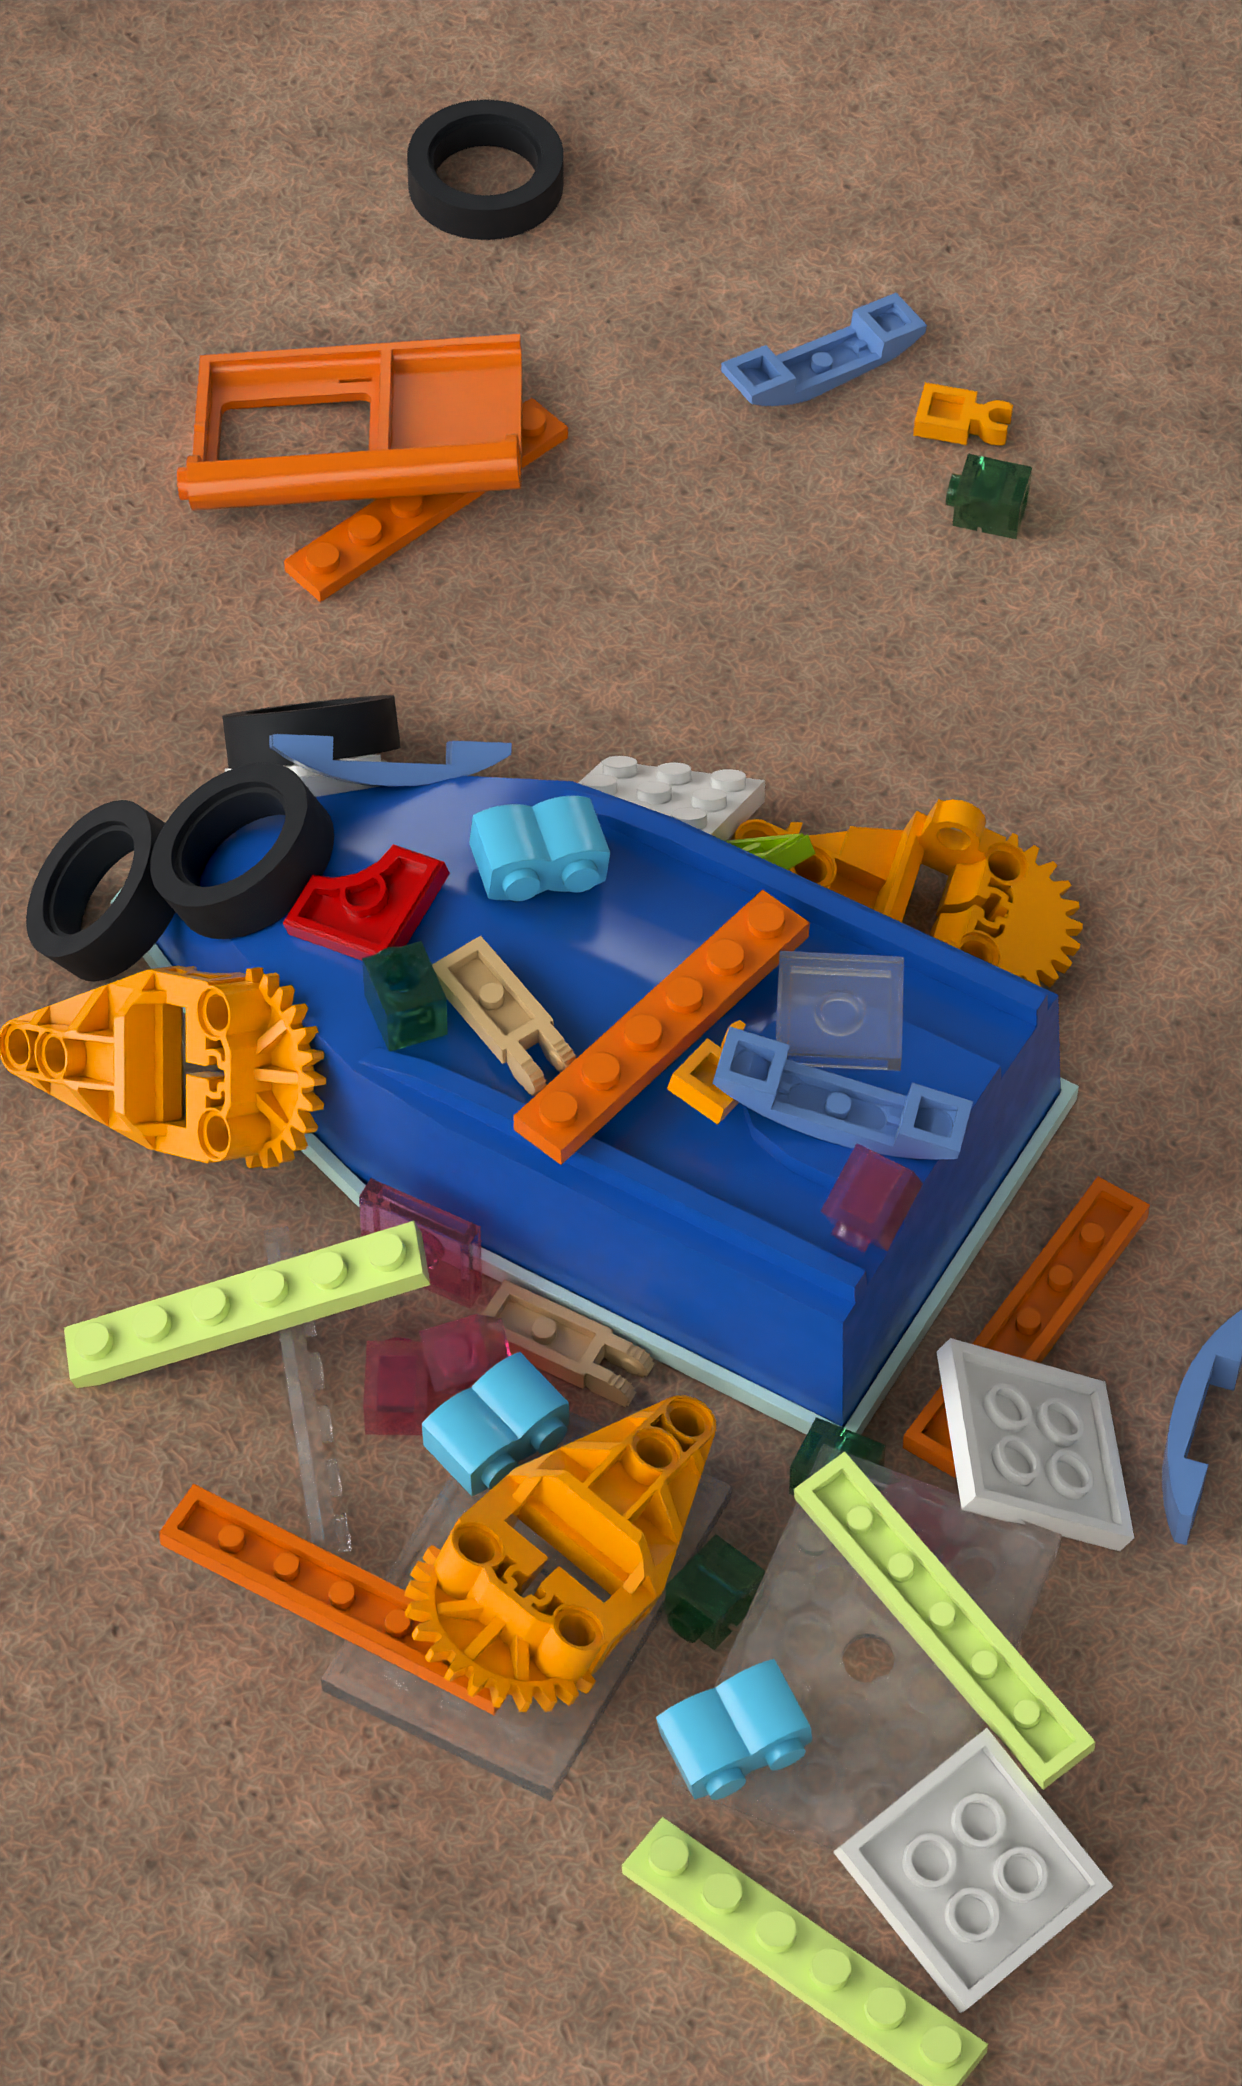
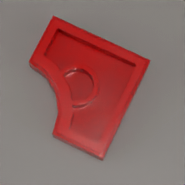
M393 844L378 862L358 873L336 878L312 875L285 918L283 925L291 936L391 971L450 872L444 861Z

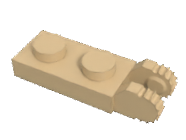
M482 936L477 937L430 965L431 981L502 1064L507 1062L514 1078L532 1096L537 1095L547 1084L542 1070L526 1052L527 1049L539 1043L546 1059L560 1073L576 1059L573 1049L570 1048L569 1044L565 1042L561 1034L555 1029L553 1018Z
M505 1279L474 1325L475 1339L509 1355L521 1352L533 1366L582 1389L586 1386L591 1392L623 1407L629 1406L636 1394L634 1391L635 1387L626 1378L600 1366L599 1364L605 1357L610 1363L642 1378L648 1376L655 1364L653 1358L645 1349L614 1335L613 1329Z

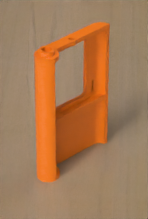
M520 334L200 355L193 455L187 457L186 467H178L177 469L180 500H189L192 511L521 489L523 368ZM349 401H367L370 403L369 451L219 460L222 415L227 410Z

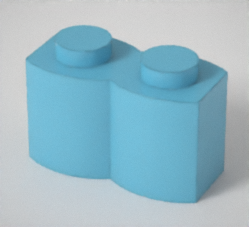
M557 797L540 802L532 807L521 804L501 805L473 815L469 844L489 899L525 901L545 890L578 893L587 891L595 885L606 881L610 851L591 799L588 797Z
M518 1352L500 1361L478 1379L471 1388L454 1395L433 1411L422 1423L423 1445L471 1496H474L488 1488L491 1490L514 1468L519 1467L518 1462L536 1452L545 1454L554 1449L567 1433L569 1402L521 1352Z
M775 1659L743 1670L716 1688L693 1695L656 1717L659 1732L694 1800L707 1795L712 1800L725 1798L742 1788L746 1783L745 1776L753 1770L769 1766L771 1770H779L795 1763L805 1754L804 1746L813 1741L811 1726Z

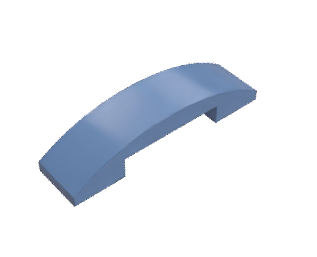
M897 293L854 309L851 325L779 355H775L767 345L722 362L721 371L751 404L781 406L805 402L893 360L926 333L927 324Z
M272 734L269 737V748L302 768L343 782L378 787L427 785L450 778L468 776L497 764L510 756L512 750V743L446 742V764L333 760V736Z
M729 1026L712 1084L742 1105L801 1133L853 1149L914 1159L941 1160L958 1158L973 1101L915 1083L911 1084L907 1096L788 1060L786 1058L790 1048L789 1044Z
M1242 1310L1229 1318L1202 1346L1192 1361L1175 1399L1164 1450L1162 1493L1167 1523L1173 1540L1183 1545H1187L1202 1497L1209 1465L1188 1459L1187 1456L1209 1385L1232 1391L1235 1389L1242 1366Z

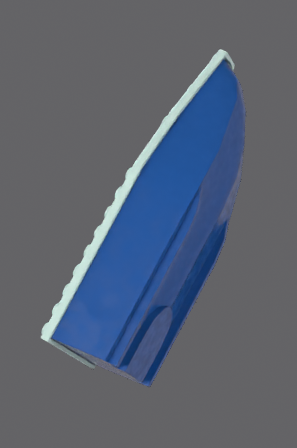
M460 776L427 785L380 786L316 797L330 815L334 827V846L331 858L322 876L336 878L358 873L378 862L393 844L444 861L450 872L391 971L289 935L283 925L287 915L272 925L243 937L212 939L197 934L186 925L177 913L174 914L164 933L143 956L151 969L170 966H195L197 971L246 973L247 968L262 967L264 974L277 973L280 975L279 987L292 985L295 988L292 1006L306 1003L308 1011L302 1020L303 1027L317 1026L318 1033L309 1044L311 1049L324 1052V1059L314 1064V1071L326 1077V1085L314 1086L313 1092L323 1101L324 1109L309 1111L318 1125V1129L316 1132L304 1134L308 1147L301 1151L367 1216L389 1227L414 1221L422 1232L425 1245L501 1283L505 1279L613 1329L614 1335L645 1349L652 1358L842 1453L845 1451L847 1455L854 1447L1077 1100L1079 1086L1060 1077L1058 994L676 818L574 781ZM563 796H583L591 799L610 851L606 881L595 885L587 891L578 893L545 890L525 901H504L488 898L469 844L474 814L492 807L509 804H521L532 807L540 802ZM273 815L258 819L245 825L228 837L217 848L206 864L200 877V887H210L226 883L255 866L269 852L278 839L285 822V815ZM762 889L810 922L809 937L562 1165L514 1130V1115L536 1095L532 1096L518 1083L507 1062L504 1064L500 1062L430 979V965L477 937L482 936L553 1018L555 1029L561 1034L565 1042L569 1044L570 1048L573 1049L577 1058ZM119 891V892L116 894V896L111 900V902H110L111 904L114 902V900L116 899V897L118 896V894L120 893V891ZM183 1007V1012L185 1013V1015H186V1007ZM741 1020L746 1024L744 1031L789 1044L790 1048L786 1058L788 1060L905 1096L908 1095L911 1084L915 1083L971 1100L973 1104L957 1159H914L871 1153L827 1142L779 1124L741 1103H738L717 1125L670 1092L667 1087L672 1074L707 1038L720 1047L728 1027L732 1023ZM539 1043L526 1050L532 1057V1060L542 1070L547 1085L560 1074L546 1059Z

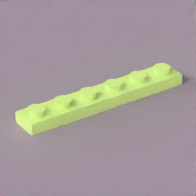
M411 1221L64 1327L70 1381L76 1388L105 1384L430 1285L422 1232L416 1223Z
M845 1451L794 1488V1499L1043 1790L1094 1751V1739Z
M664 1817L658 1821L622 1864V1874L921 2085L961 2086L987 2053L988 2044Z

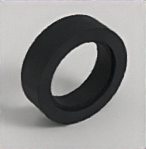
M471 100L450 105L425 119L413 133L408 145V190L411 201L418 213L427 222L451 235L474 240H497L520 235L544 222L554 212L561 200L564 184L562 142L556 130L545 118L524 106L501 100ZM479 146H494L511 150L525 158L535 170L531 179L521 187L496 195H474L458 191L446 185L436 172L440 165L451 155L464 149Z
M394 695L307 702L241 711L222 716L228 767L231 769L252 763H275L282 766L295 764L269 748V737L272 734L333 736V760L377 754L401 748Z
M252 763L236 767L200 786L171 814L160 831L152 851L150 866L152 881L161 896L186 925L197 934L212 939L243 937L260 931L287 915L312 875H323L334 846L333 822L325 808L300 777L291 769L275 763ZM273 815H285V822L278 839L269 852L255 866L226 883L210 887H200V877L206 864L217 848L228 837L240 828L258 819Z
M128 800L105 803L79 819L54 846L34 882L26 914L27 934L32 946L38 952L80 979L92 982L117 976L139 961L158 941L176 913L157 891L150 871L152 851L165 822L138 804ZM134 851L131 869L120 893L98 920L81 931L84 912L95 888L115 863Z

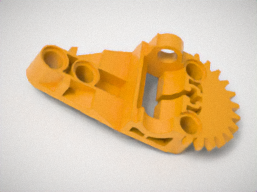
M938 799L928 815L916 811L904 830L850 826L847 831L809 835L816 854L789 869V871L901 923L920 864L948 875L936 913L938 918L932 925L930 936L1040 987L1039 980L1049 988L1054 985L1059 978L1055 970L1065 974L1073 963L1066 955L1074 956L1081 945L1070 936H1078L1083 929V923L1068 917L1078 911L1080 908L1079 902L1061 898L1072 885L1069 880L1052 881L1050 879V875L1058 865L1052 861L1039 866L1035 861L1040 848L1033 845L1024 852L1018 846L1017 834L1012 833L1006 841L1007 837L985 828L986 818L983 812L975 805L963 800L952 799L943 801ZM762 819L747 820L739 825L730 840L799 834L803 823L791 822L787 829L784 830Z
M170 966L147 969L9 1020L0 1030V1058L10 1073L150 1150L204 1163L245 1157L248 1168L263 1166V1169L277 1167L279 1163L293 1161L295 1159L294 1151L305 1150L308 1147L304 1134L316 1132L318 1129V1125L309 1111L324 1109L323 1101L313 1092L314 1086L326 1085V1077L314 1071V1064L324 1059V1052L311 1049L309 1044L318 1033L317 1026L303 1027L302 1020L308 1011L306 1003L292 1006L295 988L292 985L279 987L280 975L277 973L264 974L262 967L247 968L246 973L197 971L195 966ZM183 1007H186V1062L202 1066L217 1065L219 1069L224 1070V1072L203 1071L186 1074V1116L183 1115Z
M686 1395L672 1396L514 1468L458 1518L441 1550L433 1545L427 1548L422 1557L425 1562L418 1560L410 1574L416 1580H410L405 1589V1596L415 1600L410 1602L405 1615L406 1618L422 1622L416 1626L412 1633L414 1641L434 1642V1645L427 1652L425 1659L429 1663L447 1660L450 1663L444 1679L450 1682L465 1675L469 1678L467 1695L474 1697L484 1687L489 1688L492 1705L500 1708L507 1694L512 1695L519 1712L523 1713L528 1711L533 1697L545 1712L552 1711L557 1703L556 1696L566 1705L570 1706L579 1695L578 1690L585 1694L591 1691L596 1683L592 1675L601 1668L605 1660L623 1638L631 1631L635 1632L664 1591L716 1432V1419L708 1406L694 1397ZM518 1520L522 1521L612 1596L603 1603L558 1566L540 1583L534 1595L530 1594L525 1598L521 1597L539 1575L549 1557L514 1529Z

